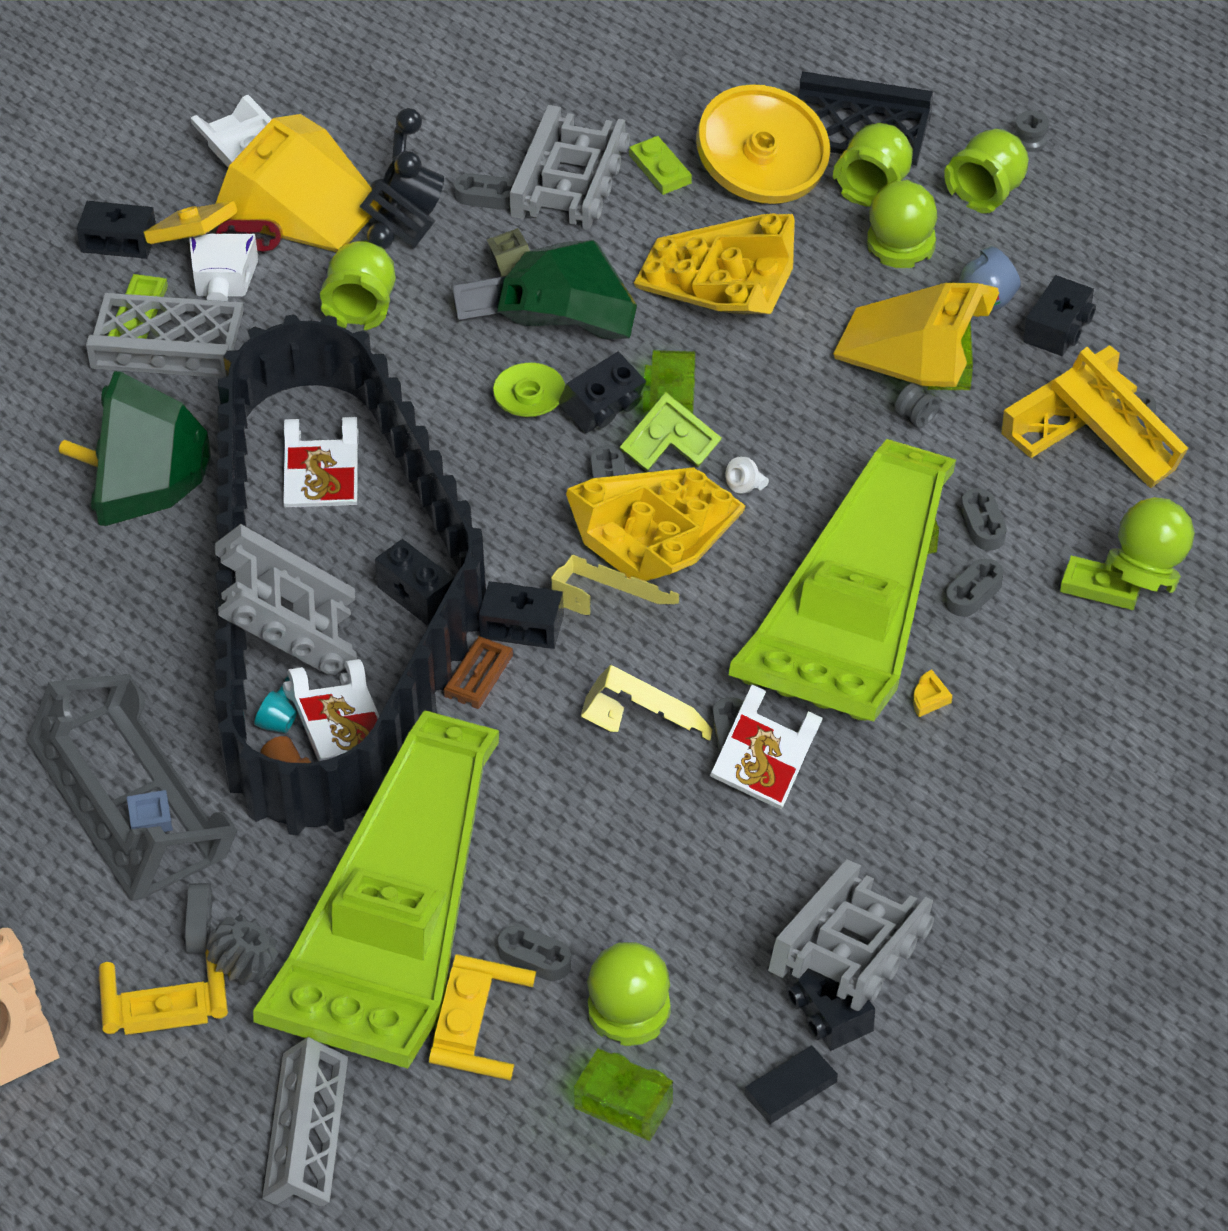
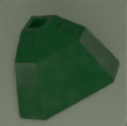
M594 240L569 241L526 251L505 277L498 306L499 313L522 326L578 324L602 339L630 338L637 309L636 302L599 244Z
M114 371L109 386L105 385L103 387L101 395L103 407L101 437L98 439L96 447L98 459L96 488L91 498V508L93 511H96L100 526H108L172 508L203 482L211 458L208 432L182 402L122 372Z

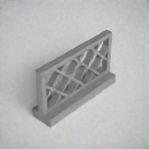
M105 293L94 333L88 336L86 343L90 368L224 378L226 373L223 356L226 351L234 350L244 311L243 302ZM112 306H124L129 309L117 317L110 312ZM150 309H161L163 313L151 320L144 314ZM185 311H195L198 314L186 322L178 316ZM221 313L233 314L232 318L220 325L213 319V317ZM137 317L143 324L129 331L123 324ZM169 320H172L177 325V327L166 333H163L158 328V326ZM206 322L212 329L198 336L192 329ZM115 328L122 334L120 337L103 336ZM149 331L157 337L155 339L137 338ZM183 334H186L191 339L189 342L172 341ZM218 336L226 342L225 344L208 343Z

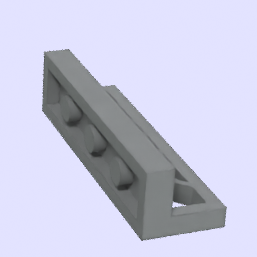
M310 1037L305 1038L284 1052L282 1057L262 1199L272 1204H279L292 1195H297L318 1206H325L330 1203L348 1056ZM319 1059L333 1065L331 1080L327 1081L318 1066ZM317 1092L320 1093L328 1107L327 1115L324 1117L321 1116L314 1103V1095ZM313 1128L323 1143L322 1152L317 1154L309 1140V1132ZM307 1165H310L318 1180L317 1188L303 1182L304 1169Z

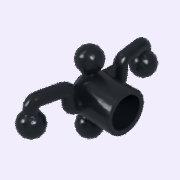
M406 108L401 110L396 117L392 163L389 165L383 180L429 215L434 210L442 193L444 176L423 167L417 154L406 151L407 135L418 132L422 126V117L419 112L412 108ZM380 179L372 182L370 187L373 189ZM382 189L378 194L399 210L401 209L402 205ZM385 208L381 211L391 221L395 217ZM376 220L375 224L368 230L367 242L380 246L383 249L391 246L394 240L392 229L388 225Z

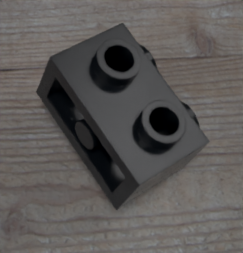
M617 351L566 383L559 400V405L585 433H588L597 426L600 428L606 427L613 421L616 414L622 410L629 412L634 409L642 400L640 394L646 384V380Z

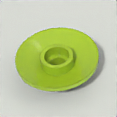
M521 363L507 368L497 377L493 387L494 398L502 409L513 415L523 417L539 416L552 411L559 405L565 383L562 376L555 369L547 365Z

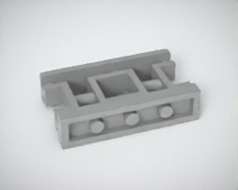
M548 105L510 191L511 217L524 219L527 211H530L531 217H537L541 206L569 211V224L576 225L577 221L580 220L582 221L583 230H590L593 220L600 219L603 208V196L608 197L610 195L612 174L617 175L619 173L621 153H627L629 148L630 133L625 132V120L618 119L615 127L612 121L606 120L602 131L574 126V114L567 113L566 118L561 117V107ZM561 134V142H557ZM601 151H605L601 159ZM560 162L586 167L583 175L557 170ZM541 178H542L543 187H542V186H538L539 183H540ZM582 194H583V195H586L585 200H584V202H583V205H582Z
M242 524L215 543V555L221 558L223 565L234 570L236 575V582L221 593L222 599L226 602L218 607V615L327 675L338 674L345 669V661L357 659V653L352 649V644L338 637V624L351 615L350 609L346 606L355 600V588ZM281 597L293 603V612L281 606Z
M846 859L776 938L768 971L783 978L793 968L792 975L800 978L808 968L839 982L837 996L845 999L848 994L853 996L851 1008L859 1011L868 1000L874 1001L877 998L885 979H893L901 959L905 958L908 960L918 939H925L928 936L934 923V917L930 915L933 900L925 897L919 905H916L918 898L910 895L901 905L871 891L874 878L866 875L863 880L859 879L861 865ZM844 927L872 941L869 945H866L840 933V931Z

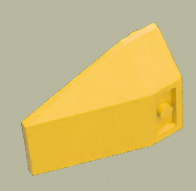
M302 114L273 118L228 167L215 204L234 200L238 212L229 219H271L281 226L283 232L282 239L337 252L340 247L349 244L372 218L370 214L360 207L372 191V188L326 129ZM373 200L370 204L377 210H379L382 207L375 200ZM266 225L264 230L259 232L276 237L275 232H270L269 226Z
M761 214L657 238L634 281V285L640 290L716 311L734 314H771L793 270L794 216L793 214Z
M943 283L857 307L833 353L834 358L921 386L956 387L967 364L961 339L972 316L990 315L999 295V290L997 287L980 283Z
M694 467L593 478L568 488L566 492L583 543L618 571L624 573L627 578L631 579L632 576L643 581L670 575L697 563L737 520L746 506L729 491L721 488L703 472Z

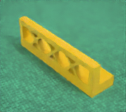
M1109 345L1095 354L1133 393L1137 391V386L1117 371L1120 355L1117 350ZM1086 364L1085 368L1095 377L1094 371ZM1054 380L1004 410L1001 434L1030 458L1086 424L1051 389ZM1112 392L1114 398L1119 399V397L1114 392ZM1054 415L1070 416L1069 422L1065 425L1048 424V419ZM1027 432L1043 433V438L1031 444L1022 435Z
M1088 347L1080 351L1072 368L1056 378L1051 386V389L1150 488L1174 472L1188 450V447ZM1086 364L1094 371L1095 377L1085 368ZM1112 391L1119 397L1121 403L1114 398ZM1137 416L1144 422L1146 428L1139 423ZM1162 441L1174 452L1173 455L1164 448Z

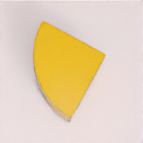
M932 669L920 677L913 695V706L918 717L952 703V694Z

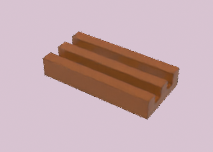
M478 636L446 685L444 697L449 699L456 697L458 702L462 704L470 702L473 708L479 709L513 657V648ZM484 648L488 649L489 651L474 670V674L465 688H460V685ZM499 653V656L497 657L496 661L494 662V664L492 665V667H491L490 670L488 671L487 675L485 676V678H484L483 681L481 682L480 686L478 687V689H477L476 692L474 693L473 691L475 690V688H476L477 685L479 684L480 680L482 679V677L484 676V674H485L486 671L488 670L489 666L491 665V663H492L493 660L495 659L496 655Z

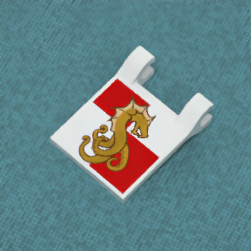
M342 417L343 439L301 441L299 419H285L284 507L357 505L359 444L357 417Z
M360 659L345 661L344 666L347 673H341L339 677L342 686L309 690L307 674L303 667L288 669L287 674L290 681L283 683V690L287 698L292 700L297 708L318 761L328 760L343 754L362 742L379 718L378 711L366 685L365 670Z
M751 685L710 777L771 806L782 809L810 744L819 728L822 717L808 711L798 732L790 730L757 714L766 691Z

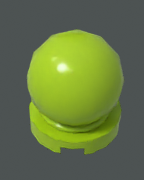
M883 123L866 125L855 133L849 141L847 150L834 165L833 179L837 178L838 183L843 188L841 192L843 197L852 203L870 207L879 189L891 182L902 181L910 172L913 149L907 137L896 126Z
M985 130L971 138L966 148L955 154L946 166L944 175L947 188L951 195L956 192L962 200L969 202L966 207L979 213H991L1005 202L1010 191L1020 186L1028 171V152L1019 137L1006 130Z
M910 180L891 182L879 189L869 209L871 226L867 235L868 251L870 253L873 252L875 256L879 257L880 263L894 268L915 267L916 262L922 261L925 258L927 260L930 259L935 251L936 235L934 228L938 219L933 196L923 186Z
M367 241L352 242L339 248L329 261L327 279L323 282L320 291L321 311L326 317L328 315L337 317V325L346 328L348 323L364 325L363 330L377 327L385 320L390 303V294L394 289L396 280L394 262L382 247Z
M1154 497L1139 501L1127 510L1120 521L1118 538L1122 548H1112L1109 551L1104 563L1105 568L1108 571H1113L1114 567L1123 571L1121 579L1136 586L1157 592L1159 586L1164 585L1167 586L1166 590L1169 593H1173L1181 578L1179 572L1173 567L1185 560L1193 546L1195 532L1191 518L1183 507L1170 499Z
M637 942L616 943L600 952L591 967L587 979L589 991L588 1013L591 1025L601 1037L604 1034L610 1039L620 1041V1045L624 1046L640 1045L656 1038L671 1014L669 999L670 979L665 962L654 949Z

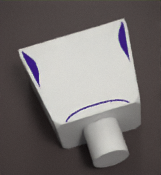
M204 234L189 237L196 295L207 296V300L228 301V296H245L258 262L255 234Z

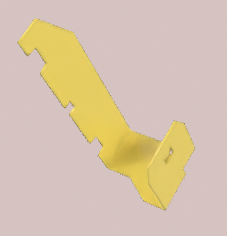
M571 555L566 564L558 568L551 577L552 590L563 591L564 608L583 615H590V595L580 588L566 584L572 573L656 604H679L678 593L670 591V594L662 592L654 584L632 576L631 579L626 578L624 573L600 564L597 568L587 564L586 559Z
M612 665L597 678L585 698L581 717L610 732H618L624 707L618 701L601 693L605 687L618 694L622 690L632 695L631 701L656 714L661 711L664 713V718L689 731L693 727L702 732L703 738L711 740L713 729L693 707Z

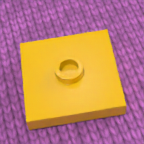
M234 200L201 207H187L176 211L144 232L147 243L150 244L204 235L234 216L238 211Z

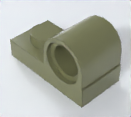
M519 228L486 239L501 276H507L526 251H530Z

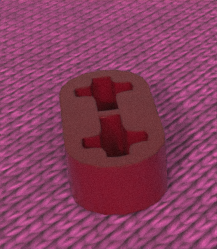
M228 219L219 225L216 234H223L230 229V225H233L236 232L252 234V232L263 231L265 225L269 226V231L275 232L276 238H272L269 244H264V238H256L257 251L273 250L281 243L283 238L281 226L271 219Z

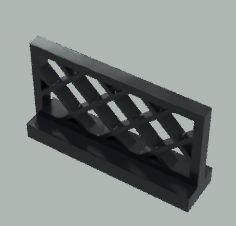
M802 71L797 98L805 103L820 105L822 109L815 112L817 116L821 119L829 115L835 122V124L826 128L828 137L842 131L848 138L842 143L832 142L829 139L831 153L843 154L847 150L849 141L854 136V133L848 126L860 120L865 125L874 124L868 116L877 113L887 117V119L880 123L896 126L907 137L910 145L913 147L911 165H918L928 121L930 122L932 115L933 91ZM840 108L851 109L855 114L842 120L835 111ZM906 118L920 120V124L907 130L900 121Z

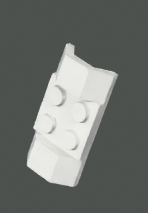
M249 95L242 97L232 115L212 123H207L197 115L191 117V123L207 139L210 149L227 167L272 120Z

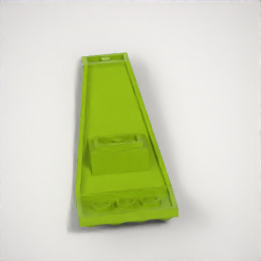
M886 439L874 453L756 633L731 661L728 675L739 678L748 685H760L776 690L785 697H798L813 702L819 708H832L848 713L854 719L874 722L898 689L942 488L954 473L956 459Z
M424 710L405 739L291 954L254 1008V1023L300 1037H310L320 1043L407 1069L410 1067L440 1016L483 767L499 743V730Z

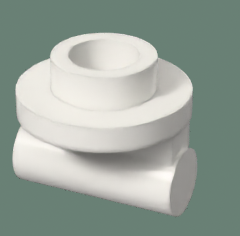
M736 457L727 465L725 472L726 482L729 488L736 493H748L754 488L762 490L768 485L769 479L758 471L755 462L748 457Z

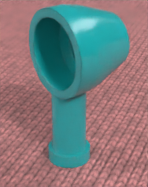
M288 675L285 678V682L290 681ZM283 685L277 692L271 691L266 696L256 714L255 726L267 731L287 733L292 727L297 711L289 703L290 699L285 695Z

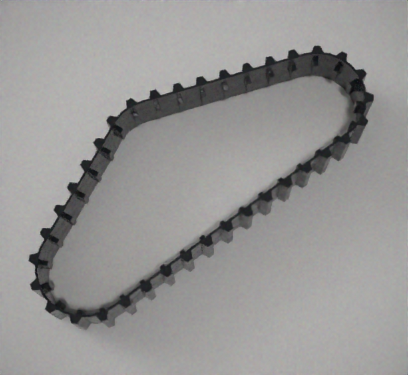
M295 314L285 316L283 324L272 326L266 330L255 326L249 329V340L239 350L226 351L223 356L226 377L218 379L220 405L217 409L220 432L217 433L220 459L217 460V471L220 486L217 487L219 514L216 515V524L219 540L240 524L247 527L244 510L248 509L245 482H248L245 455H248L245 429H248L247 417L257 405L278 392L299 386L318 385L348 392L363 401L368 410L372 412L381 433L385 435L393 450V455L398 459L405 471L408 482H411L422 507L426 509L431 518L434 529L441 536L448 549L449 556L453 558L459 569L370 733L362 742L349 751L328 760L311 763H291L269 758L253 750L246 743L247 731L243 711L247 710L244 680H247L244 650H247L246 633L244 629L218 615V607L226 602L222 599L221 593L236 582L235 571L223 565L221 558L217 556L219 571L216 572V585L219 600L215 601L218 630L215 631L218 660H215V673L218 690L214 691V700L227 786L230 793H243L247 802L248 815L252 820L257 822L268 817L276 822L286 824L289 835L298 836L305 827L327 825L335 833L345 830L347 819L356 816L363 810H368L405 739L424 710L437 713L435 692L436 690H444L452 678L451 662L463 661L467 655V633L480 631L479 613L486 592L481 528L472 527L471 506L468 501H458L457 483L454 476L443 474L441 453L439 450H430L428 430L425 426H416L415 409L412 402H402L401 383L397 377L389 378L386 356L384 354H372L369 334L364 330L352 333L346 328L337 326V317L328 315L320 322L312 320L300 321Z

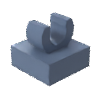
M166 790L127 796L131 829L160 826L164 832L173 831Z

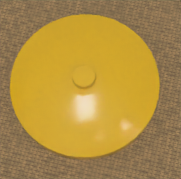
M742 85L720 93L705 108L696 132L698 154L709 174L731 193L754 202L778 204L803 197L819 183L829 162V138L817 114L796 96L771 86Z

